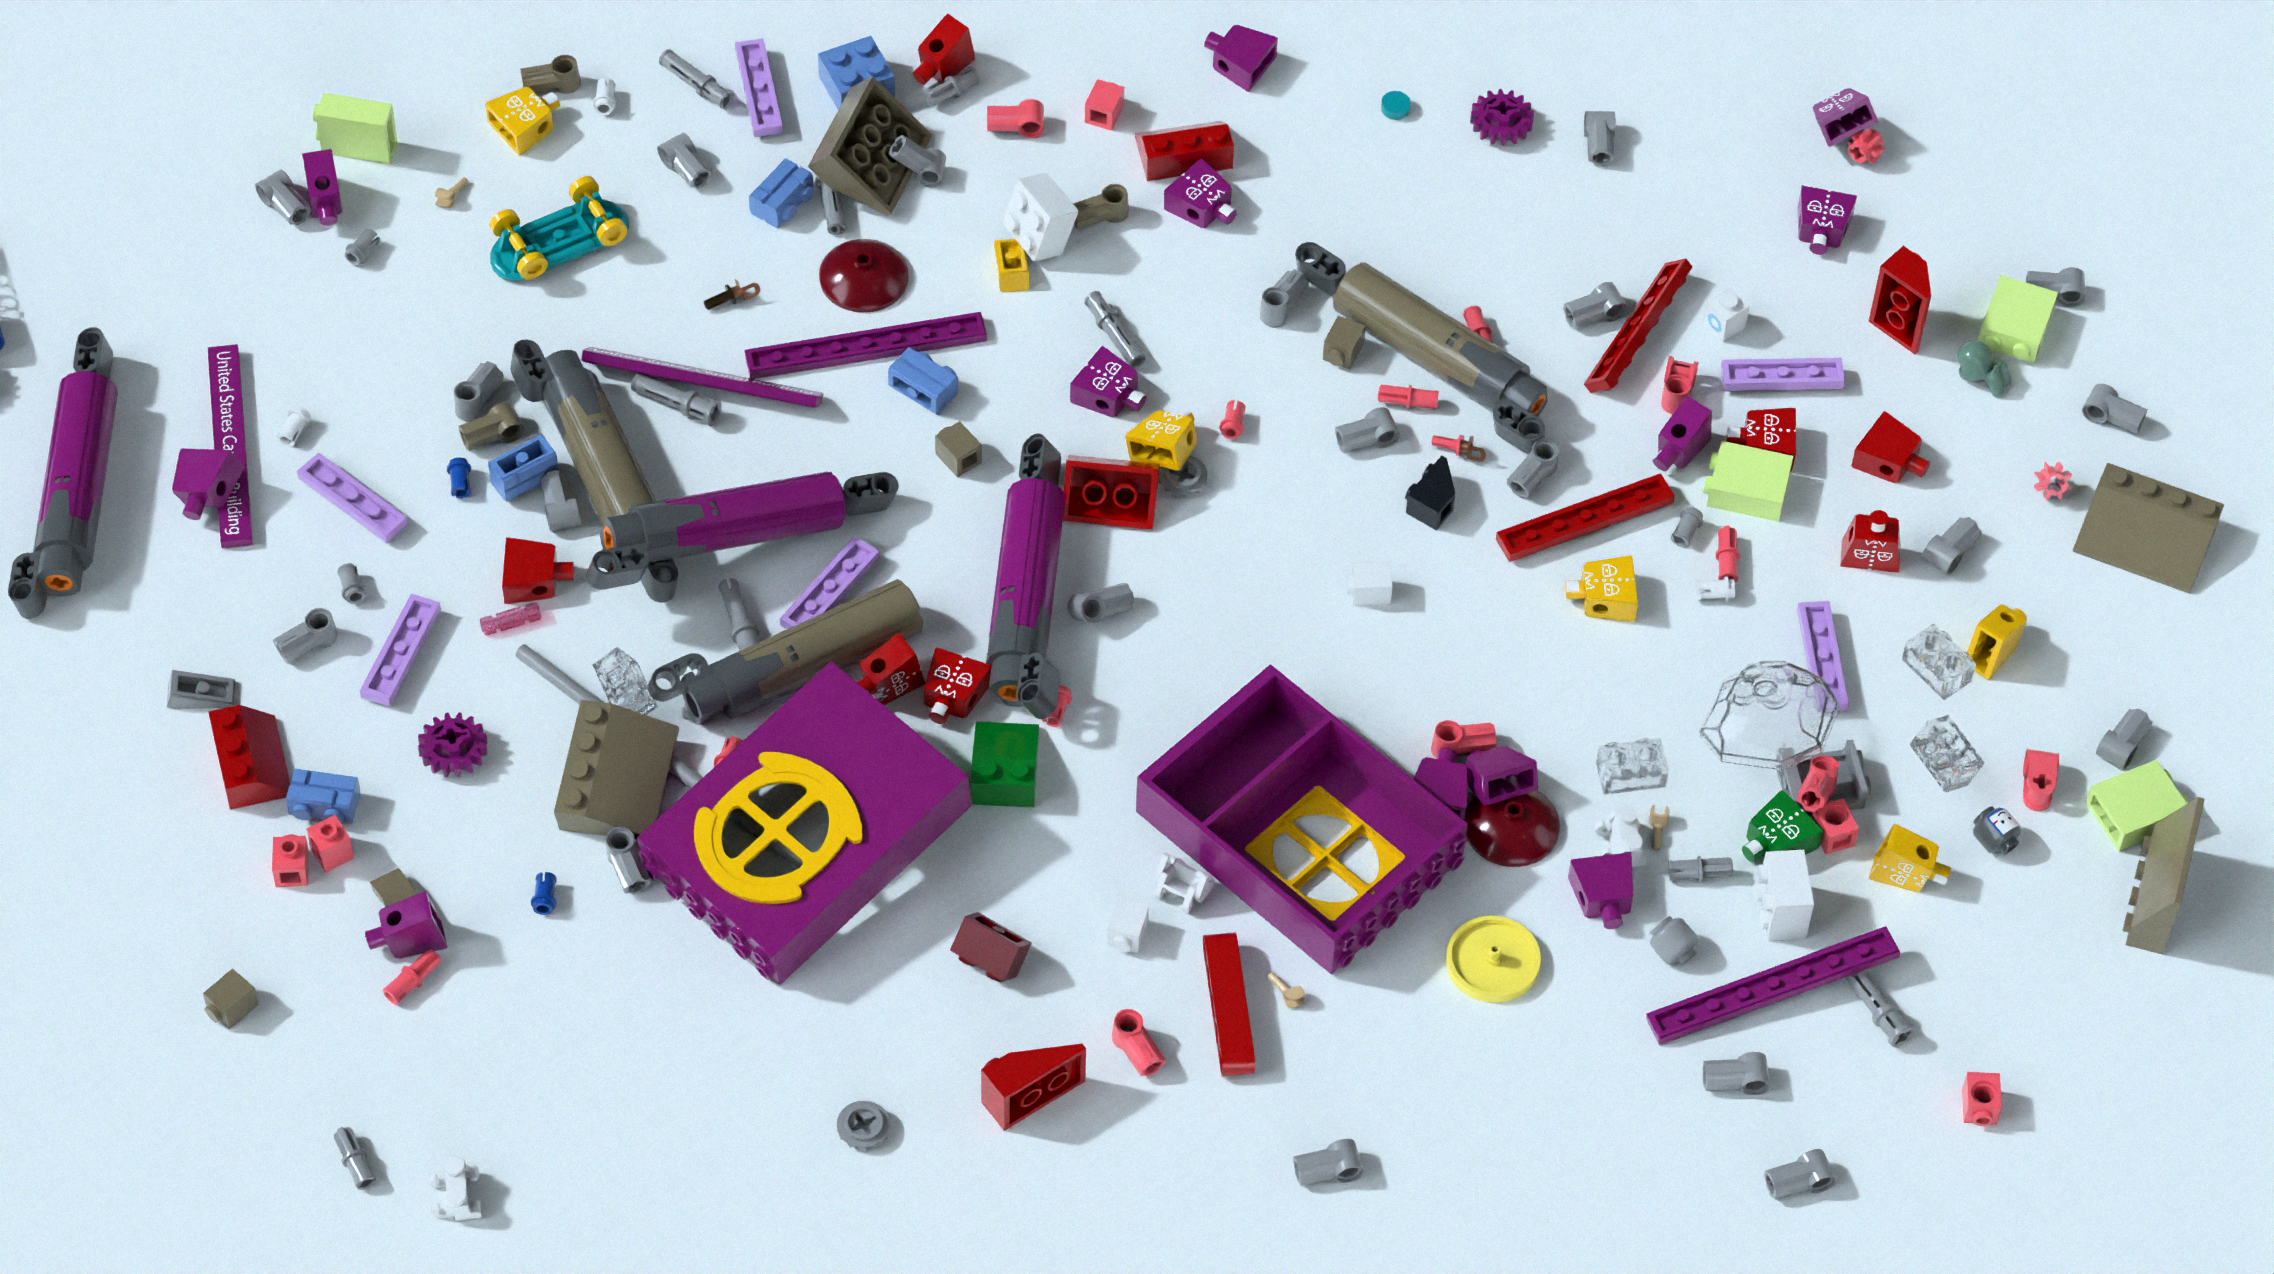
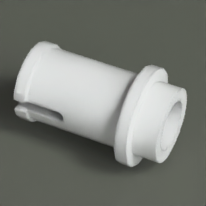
M606 77L600 78L597 81V94L593 100V107L601 115L610 114L616 107L614 99L616 85L611 78L608 80V87L605 86Z
M296 406L288 411V419L277 434V438H280L279 441L284 445L294 446L303 428L309 426L311 415L305 408Z
M1728 576L1724 577L1723 580H1696L1697 600L1724 598L1725 601H1729V598H1735L1734 579H1728Z

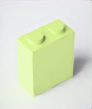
M323 93L320 103L315 104L313 110V121L317 122L316 140L320 141L321 150L332 149L333 155L390 164L398 142L392 103Z
M2000 275L1982 323L1978 340L1984 342L1990 351H1996L2019 360L2035 363L2055 307L2058 292Z
M1721 441L1719 452H1712L1709 469L1714 470L1713 476L1707 475L1703 493L1709 494L1707 507L1779 522L1793 456Z
M2157 759L2092 785L2086 804L2119 852L2142 843L2145 834L2151 836L2155 823L2189 803L2186 796L2180 793L2173 784L2170 773L2162 768Z

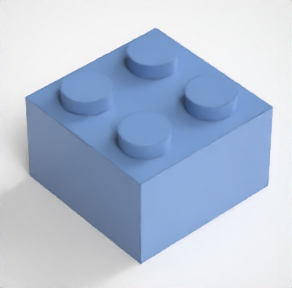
M872 36L818 53L819 78L838 110L849 89L871 76L879 81L895 97V76Z

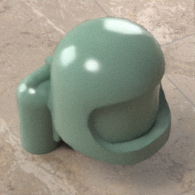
M1968 341L1959 348L1957 359L1960 364V377L1967 381L1984 380L1991 389L1993 396L2003 395V387L2011 384L2007 364L2002 360L1995 364L1989 347L1982 341Z

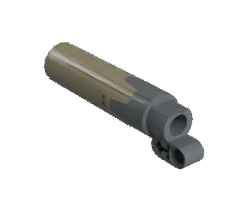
M896 579L708 665L703 656L697 653L687 654L669 662L654 671L648 683V692L653 699L660 702L683 695L685 704L697 724L723 712L732 720L803 687L830 661L840 669H843L868 657L898 633L905 640L921 633L923 629L921 610L910 588L899 579ZM688 666L691 670H698L696 676L693 672L685 674ZM660 678L667 679L671 683L672 688L667 690L661 689L657 685L656 680Z

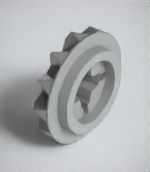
M1189 455L1179 471L1160 467L1159 483L1163 485L1165 492H1173L1175 497L1179 494H1186L1189 498L1194 492L1200 493L1202 487L1206 485L1207 469L1199 459ZM1187 470V478L1184 479V482H1179L1178 477Z
M853 1102L847 1105L837 1118V1131L840 1140H844L850 1148L853 1146L860 1147L863 1151L871 1146L877 1148L883 1139H887L890 1128L889 1116L884 1108L874 1102ZM857 1118L865 1125L871 1123L869 1125V1134L864 1132L863 1129L857 1130Z

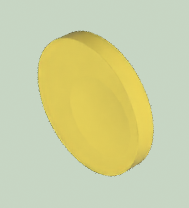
M1491 915L1471 919L1462 924L1453 933L1448 943L1446 967L1451 980L1463 993L1479 1001L1502 1003L1519 998L1534 985L1540 970L1541 953L1535 937L1522 924L1506 917Z

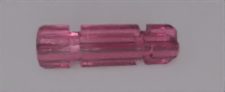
M536 602L524 605V609L516 607L496 613V617H492V615L480 619L481 630L487 636L497 633L496 629L504 631L524 625L527 620L529 623L541 619L540 608Z

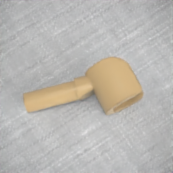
M463 177L449 190L437 188L435 197L438 199L435 205L451 208L455 201V195L469 182L468 179Z
M1652 805L1649 816V824L1653 827L1654 831L1652 849L1658 851L1661 846L1663 828L1668 824L1670 810L1666 806L1665 814L1659 815L1654 811L1655 805Z
M1273 972L1267 976L1283 994L1284 1002L1288 1008H1295L1305 1004L1303 999L1305 992L1300 985L1289 989L1287 984Z

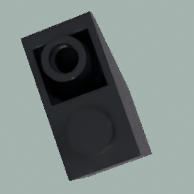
M1442 455L1435 464L1430 463L1426 467L1422 479L1417 484L1413 483L1405 495L1407 500L1406 513L1436 531L1453 512L1455 489L1448 461Z

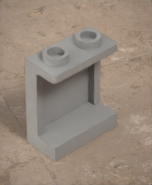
M1846 740L1843 750L1794 756L1791 746L1779 748L1775 767L1781 788L1808 816L1813 815V812L1803 809L1801 803L1797 801V795L1810 771L1811 759L1816 756H1829L1839 762L1835 794L1829 797L1828 800L1836 801L1844 798L1850 810L1865 807L1867 795L1871 794V783L1869 777L1863 774V755L1861 750H1856L1854 740Z

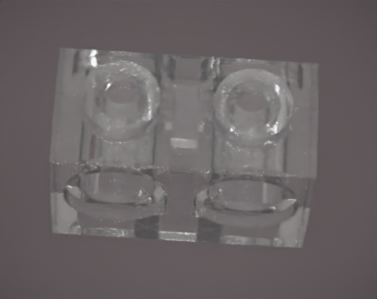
M1934 623L1905 643L1902 660L1943 700H1946L1972 682L1976 663L1967 652H1963L1952 641L1948 633L1941 631Z
M619 647L614 648L592 664L609 703L644 715H648L658 707L655 699L648 692V684L638 662Z
M1949 714L1926 721L1909 744L1945 793L1967 786L1985 763Z
M1642 738L1625 743L1610 742L1598 747L1596 766L1604 795L1666 787L1669 767L1661 738Z

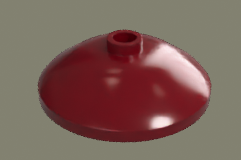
M855 239L836 246L824 257L819 269V282L825 296L835 305L853 312H874L892 305L905 292L909 278L907 263L900 252L887 243L873 239Z
M1538 790L1487 806L1475 796L1466 809L1464 820L1468 823L1466 838L1471 847L1484 859L1507 867L1531 865L1546 857L1556 845L1560 831V819L1556 808ZM1512 811H1513V812H1517L1518 814H1515V815H1514V814H1511V813H1509V812H1512Z

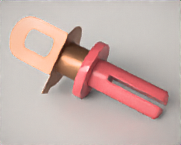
M1434 435L1431 443L1433 446L1456 450V456H1460L1464 452L1468 453L1467 459L1484 461L1486 458L1484 449L1473 446V436H1470L1469 441L1464 440L1463 435H1460L1458 440ZM1472 450L1479 451L1481 453L1480 458L1472 457Z

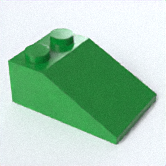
M976 722L970 780L972 805L1034 807L1039 724Z

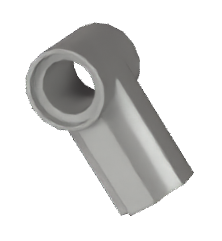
M1585 111L1584 137H1587L1588 161L1594 163L1595 166H1606L1614 160L1615 111Z
M683 132L657 146L658 155L663 164L668 169L674 168L691 188L696 187L699 189L703 187L709 178L712 177L711 169L696 153L695 146L686 133Z
M904 135L896 138L894 144L890 147L889 156L917 173L916 179L921 185L930 188L940 186L943 180L946 155L939 149H924Z
M282 169L255 184L256 192L261 201L268 207L272 205L290 225H300L306 221L307 216L311 213L309 204L297 193L291 179Z
M2068 267L2059 273L2027 271L2026 283L2058 292L2057 299L2063 306L2076 307L2084 303L2085 273L2081 269Z
M1296 269L1287 271L1274 287L1264 290L1261 300L1260 319L1265 325L1277 327L1285 322L1287 312L1309 287V281L1306 280L1302 272Z
M1604 282L1598 285L1590 295L1567 302L1563 307L1567 323L1570 327L1574 328L1602 318L1607 322L1616 321L1624 316L1628 310V305L1612 282Z
M489 361L480 363L467 381L460 382L455 386V414L459 419L473 421L481 416L482 405L504 379L503 372L498 369L496 364Z
M2103 383L2094 386L2082 407V414L2087 420L2096 424L2108 421L2134 433L2139 432L2148 411L2146 408L2118 397V393L2113 387Z
M1385 407L1371 410L1364 419L1335 427L1337 444L1341 452L1343 451L1344 453L1373 444L1379 448L1389 447L1400 438V432L1390 411Z
M1542 438L1534 442L1530 454L1507 479V485L1512 490V493L1520 498H1528L1546 477L1555 473L1559 456V447L1555 441L1549 438Z
M558 470L547 472L544 477L540 478V484L546 503L545 512L550 531L581 525L577 501L575 498H572L566 473H561Z
M1960 517L1942 536L1935 535L1929 541L1922 553V557L1946 574H1950L1958 566L1964 553L1980 538L1982 531L1978 528L1977 522L1970 517Z
M1120 583L1089 593L1074 594L1069 599L1068 612L1073 619L1096 623L1104 617L1133 609L1135 600L1128 583ZM1089 601L1090 609L1085 615L1084 605Z
M315 608L307 613L304 622L273 639V642L283 660L290 663L316 647H330L336 642L338 633L331 612L324 608Z
M2139 708L2129 709L2113 731L2108 730L2097 747L2096 754L2124 770L2134 757L2138 744L2152 726L2153 722L2149 719L2148 714Z
M615 827L607 833L605 839L608 861L613 865L625 894L630 893L634 895L643 892L646 887L651 885V880L646 869L643 868L644 864L635 845L634 834L628 828ZM619 845L627 846V847L624 848V849H616V848H615V847H617V846H619Z
M1748 1052L1739 1056L1738 1059L1703 1061V1085L1706 1091L1741 1089L1744 1094L1759 1095L1767 1092L1771 1087L1767 1059L1763 1053Z
M1340 1139L1331 1143L1327 1149L1293 1157L1295 1175L1300 1186L1336 1179L1340 1183H1347L1359 1179L1364 1174L1356 1143L1353 1139Z
M1813 1149L1805 1152L1797 1161L1765 1170L1764 1174L1767 1190L1775 1200L1809 1190L1811 1193H1820L1828 1190L1837 1182V1178L1822 1149Z

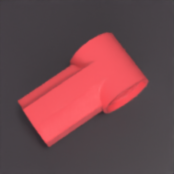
M1026 99L1019 106H987V131H1018L1023 137L1037 138L1044 132V105L1036 99Z
M1452 720L1441 721L1435 727L1431 752L1437 759L1438 751L1444 748L1455 751L1457 756L1458 754L1471 753L1476 749L1486 751L1496 748L1494 724L1459 725Z
M1816 756L1811 759L1810 771L1797 795V801L1801 803L1804 810L1815 813L1817 809L1825 806L1829 797L1835 794L1839 762L1829 756Z
M1133 1009L1119 1011L1114 1018L1112 1029L1114 1045L1125 1052L1140 1076L1148 1077L1156 1073L1160 1067L1165 1065V1058L1144 1028L1142 1016ZM1129 1027L1132 1028L1134 1031L1126 1032L1123 1031L1121 1028Z

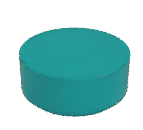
M1390 91L1382 97L1381 111L1387 118L1394 120L1402 119L1409 114L1410 98L1401 91Z

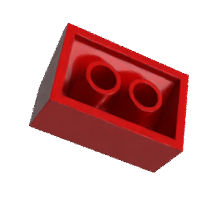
M1223 121L1135 133L1147 181L1179 177L1201 158L1215 171L1233 169L1234 144L1229 126Z
M1903 245L1880 266L1868 321L1914 355L1919 351L1932 296L1927 262L1919 254L1912 252Z
M1069 455L1066 459L1063 521L1153 530L1160 464Z
M243 705L208 711L230 810L286 798L291 783L275 715Z

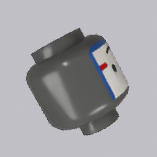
M1993 806L1988 807L1974 819L1973 835L1988 853L1996 854L2002 851L2004 854H2008L2019 844L2017 838L2020 835L2021 827L2005 808L1999 807L1995 809Z

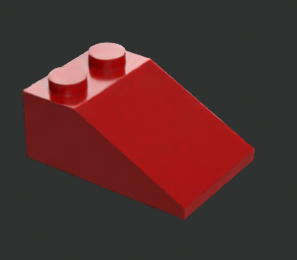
M1083 1043L1010 1052L1001 1058L991 1059L981 1069V1103L1004 1131L1085 1082L1086 1047Z

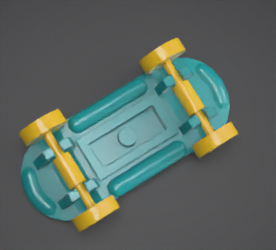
M581 177L574 181L569 188V195L576 203L572 206H567L521 227L519 226L520 218L514 210L505 209L496 213L491 218L489 227L494 235L500 238L492 247L490 264L493 271L500 278L507 281L516 282L535 279L545 271L602 247L613 246L621 242L629 229L628 216L620 206L601 198L598 193L599 185L593 177Z

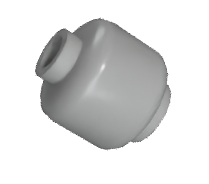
M1669 916L1650 932L1653 935L1650 945L1666 964L1670 965L1679 961L1681 965H1684L1697 954L1693 948L1698 943V936L1682 918L1672 919Z

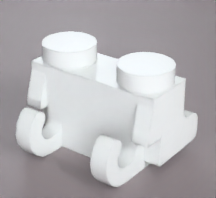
M1624 805L1619 809H1615L1608 816V822L1611 823L1609 827H1605L1603 820L1597 822L1594 826L1595 832L1599 836H1609L1613 854L1631 852L1632 867H1643L1646 865L1647 860L1645 851L1641 847L1643 840L1638 833L1640 827L1636 818L1637 812L1633 807ZM1610 848L1602 849L1600 856L1612 855Z
M1164 853L1154 875L1158 881L1154 896L1161 899L1165 895L1166 889L1185 898L1182 910L1189 913L1195 905L1192 903L1194 898L1202 902L1208 896L1210 889L1214 885V878L1210 873L1196 870L1186 865L1182 859Z
M459 1156L447 1158L444 1160L442 1167L445 1179H438L437 1174L430 1176L431 1187L446 1188L447 1205L445 1209H440L439 1203L433 1204L431 1207L432 1215L437 1218L455 1216L456 1221L480 1218V1201H473L472 1207L468 1205L466 1178L469 1177L471 1181L479 1179L478 1166L466 1165L465 1159Z

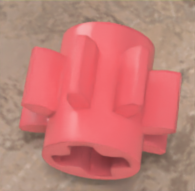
M1870 128L1865 132L1862 130L1852 135L1851 139L1847 142L1851 158L1862 164L1867 160L1873 164L1881 157L1880 153L1885 150L1880 133Z
M2044 462V468L2040 472H2034L2039 479L2034 488L2037 491L2044 490L2043 497L2046 500L2051 495L2057 496L2061 500L2062 494L2066 490H2072L2067 482V479H2070L2072 474L2069 471L2062 472L2063 465L2060 462H2057L2055 467L2049 466ZM2056 476L2055 484L2051 486V478Z

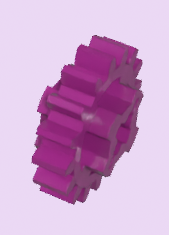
M1499 89L1498 94L1495 95L1489 90L1487 91L1486 98L1479 95L1477 103L1472 104L1470 123L1473 124V132L1481 131L1480 139L1483 140L1489 137L1491 138L1490 144L1492 145L1496 140L1501 141L1502 146H1505L1508 140L1513 144H1517L1518 137L1526 139L1527 132L1532 131L1534 111H1531V103H1523V95L1517 98L1514 97L1513 90L1508 94H1504L1503 90Z
M447 712L444 716L445 719L441 721L436 716L433 717L434 725L425 724L423 726L424 734L418 735L419 757H422L423 765H431L433 774L443 770V775L446 778L450 772H455L457 777H461V770L463 769L472 773L473 763L481 766V756L487 755L486 745L488 744L487 735L483 733L482 724L475 725L473 716L463 720L461 712H458L455 718H451Z

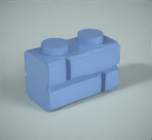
M787 158L784 159L749 195V210L751 214L761 220L764 219L766 223L775 228L779 227L785 220L790 221L795 215L797 207L802 202H808L814 194L812 173L801 166L798 167L796 163Z
M908 347L901 354L900 358L889 367L888 385L938 415L946 407V404L957 395L958 376L952 368L948 366L942 367L933 362L927 353L923 351L917 352Z
M539 435L488 462L491 484L504 501L508 502L540 485V478L544 477L547 472L559 471L557 454L546 439Z
M294 769L291 785H289L286 796L289 815H293L300 820H309L311 818L325 820L336 815L340 823H353L360 798L358 777Z

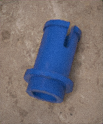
M462 457L451 459L447 466V473L451 479V495L453 497L456 495V498L461 499L471 494L469 484L471 465Z
M540 872L536 875L535 895L531 898V906L535 913L548 915L555 909L557 904L554 898L557 878L553 873L545 872V880L542 881L543 873Z

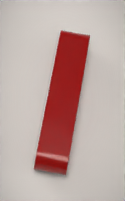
M1233 932L1203 935L1204 960L1221 1076L1255 1074L1254 1047L1237 934Z

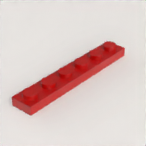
M1686 258L1667 262L1663 265L1585 381L1584 385L1590 393L1602 390L1609 391L1617 385L1618 378L1624 369L1631 364L1632 357L1638 348L1645 343L1646 336L1657 325L1664 309L1672 303V297L1678 288L1686 282V276L1693 268Z
M1660 473L1496 532V541L1508 561L1511 562L1674 503L1675 495Z

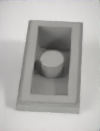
M172 670L168 684L166 707L177 709L231 707L234 705L235 679Z

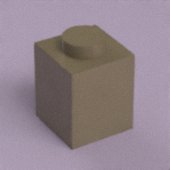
M1338 315L1324 340L1323 360L1328 361L1332 365L1350 370L1364 345L1366 325Z
M959 421L950 427L943 428L935 435V454L956 477H959L982 463V444Z
M233 968L203 993L206 1004L204 1010L208 1017L215 1023L220 1021L228 1029L259 1005L255 987Z

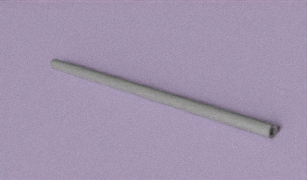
M526 644L518 648L515 656L579 705L581 700L602 702ZM673 755L669 772L692 788L703 777ZM735 808L728 816L756 838L761 836L765 830L741 808ZM773 841L768 845V847L796 868L802 866L803 862L781 842Z

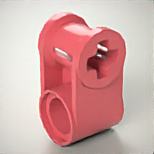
M1669 356L1661 399V406L1667 413L1673 414L1686 396L1690 397L1692 388H1694L1699 362L1694 361L1692 364L1674 360V357Z
M2026 750L2023 765V802L2029 809L2043 811L2050 806L2052 792L2057 784L2059 753Z

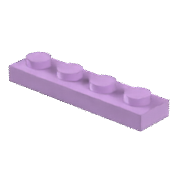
M764 39L735 42V51L754 137L783 133V125Z
M1842 358L1722 360L1721 362L1723 391L1844 389L1845 384Z
M319 452L297 470L298 479L385 543H388L408 525L407 517Z
M854 536L782 615L780 626L789 629L835 608L880 558L879 550Z
M414 594L409 596L360 689L361 698L391 706L441 610L440 602Z
M1830 602L1798 603L1797 613L1816 713L1847 711L1849 702Z

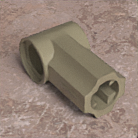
M571 55L557 56L551 64L520 69L523 87H530L533 92L557 89L562 93H572L581 85L577 61Z
M1110 184L1102 190L1100 195L1073 203L1079 211L1074 223L1078 229L1105 220L1113 223L1122 222L1129 215L1127 189L1120 184Z
M509 402L499 403L490 409L488 415L458 426L466 450L469 451L497 440L503 443L514 442L525 431L514 407Z

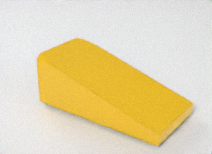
M1016 239L995 240L994 249L1000 291H1027L1029 289V269L1025 250Z

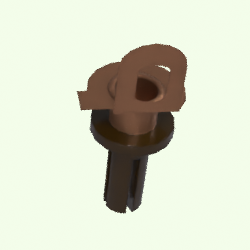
M735 279L736 286L730 288L728 284L725 285L726 291L704 300V306L707 310H710L730 300L732 304H736V298L740 296L746 301L760 293V286L757 283H751L740 288L738 280ZM754 287L755 293L747 296L746 290Z

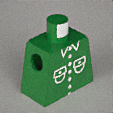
M1781 790L1749 822L1746 835L1749 843L1742 847V852L1745 858L1752 863L1762 856L1765 857V853L1768 851L1804 849L1806 855L1819 848L1823 830Z

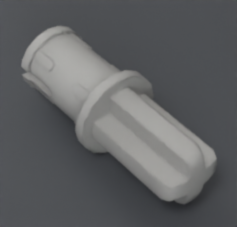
M969 67L953 77L947 76L944 79V83L926 92L925 97L931 106H935L950 97L958 98L964 90L979 84L980 77L973 67Z
M1697 856V859L1668 860V869H1682V871L1669 872V880L1698 879L1701 882L1703 878L1732 876L1733 862L1730 857L1701 859V856Z
M341 1127L337 1129L334 1139L343 1156L341 1160L343 1166L348 1167L358 1190L370 1188L377 1180L366 1160L368 1156L366 1150L361 1149L352 1128Z

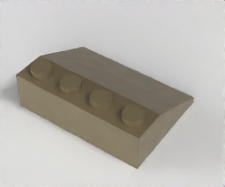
M871 76L849 89L808 167L828 187L889 216L892 214L914 172L889 156L890 147L894 144L896 138L904 135L926 149L932 134L879 81Z
M2107 463L2072 552L2190 594L2217 529L2224 504Z
M581 700L554 809L559 830L606 836L615 827H625L631 830L634 834V839H637L642 832L659 818L679 726L612 703Z
M2197 797L2155 823L2151 836L2145 834L2140 853L2146 854L2145 861L2139 860L2134 879L2140 880L2139 887L2133 886L2128 905L2134 906L2133 913L2127 912L2122 931L2128 932L2125 945L2164 955L2181 906L2204 798Z

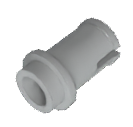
M365 229L353 244H348L345 248L346 252L344 255L346 260L353 265L363 264L367 260L369 252L379 244L380 237L374 239L378 234L372 229Z
M1687 507L1686 510L1680 513L1681 520L1671 535L1672 542L1677 546H1689L1696 529L1703 524L1702 512L1694 507Z
M352 563L343 564L337 570L343 587L341 591L342 597L351 604L359 603L365 598L366 587L360 581L357 566H354Z

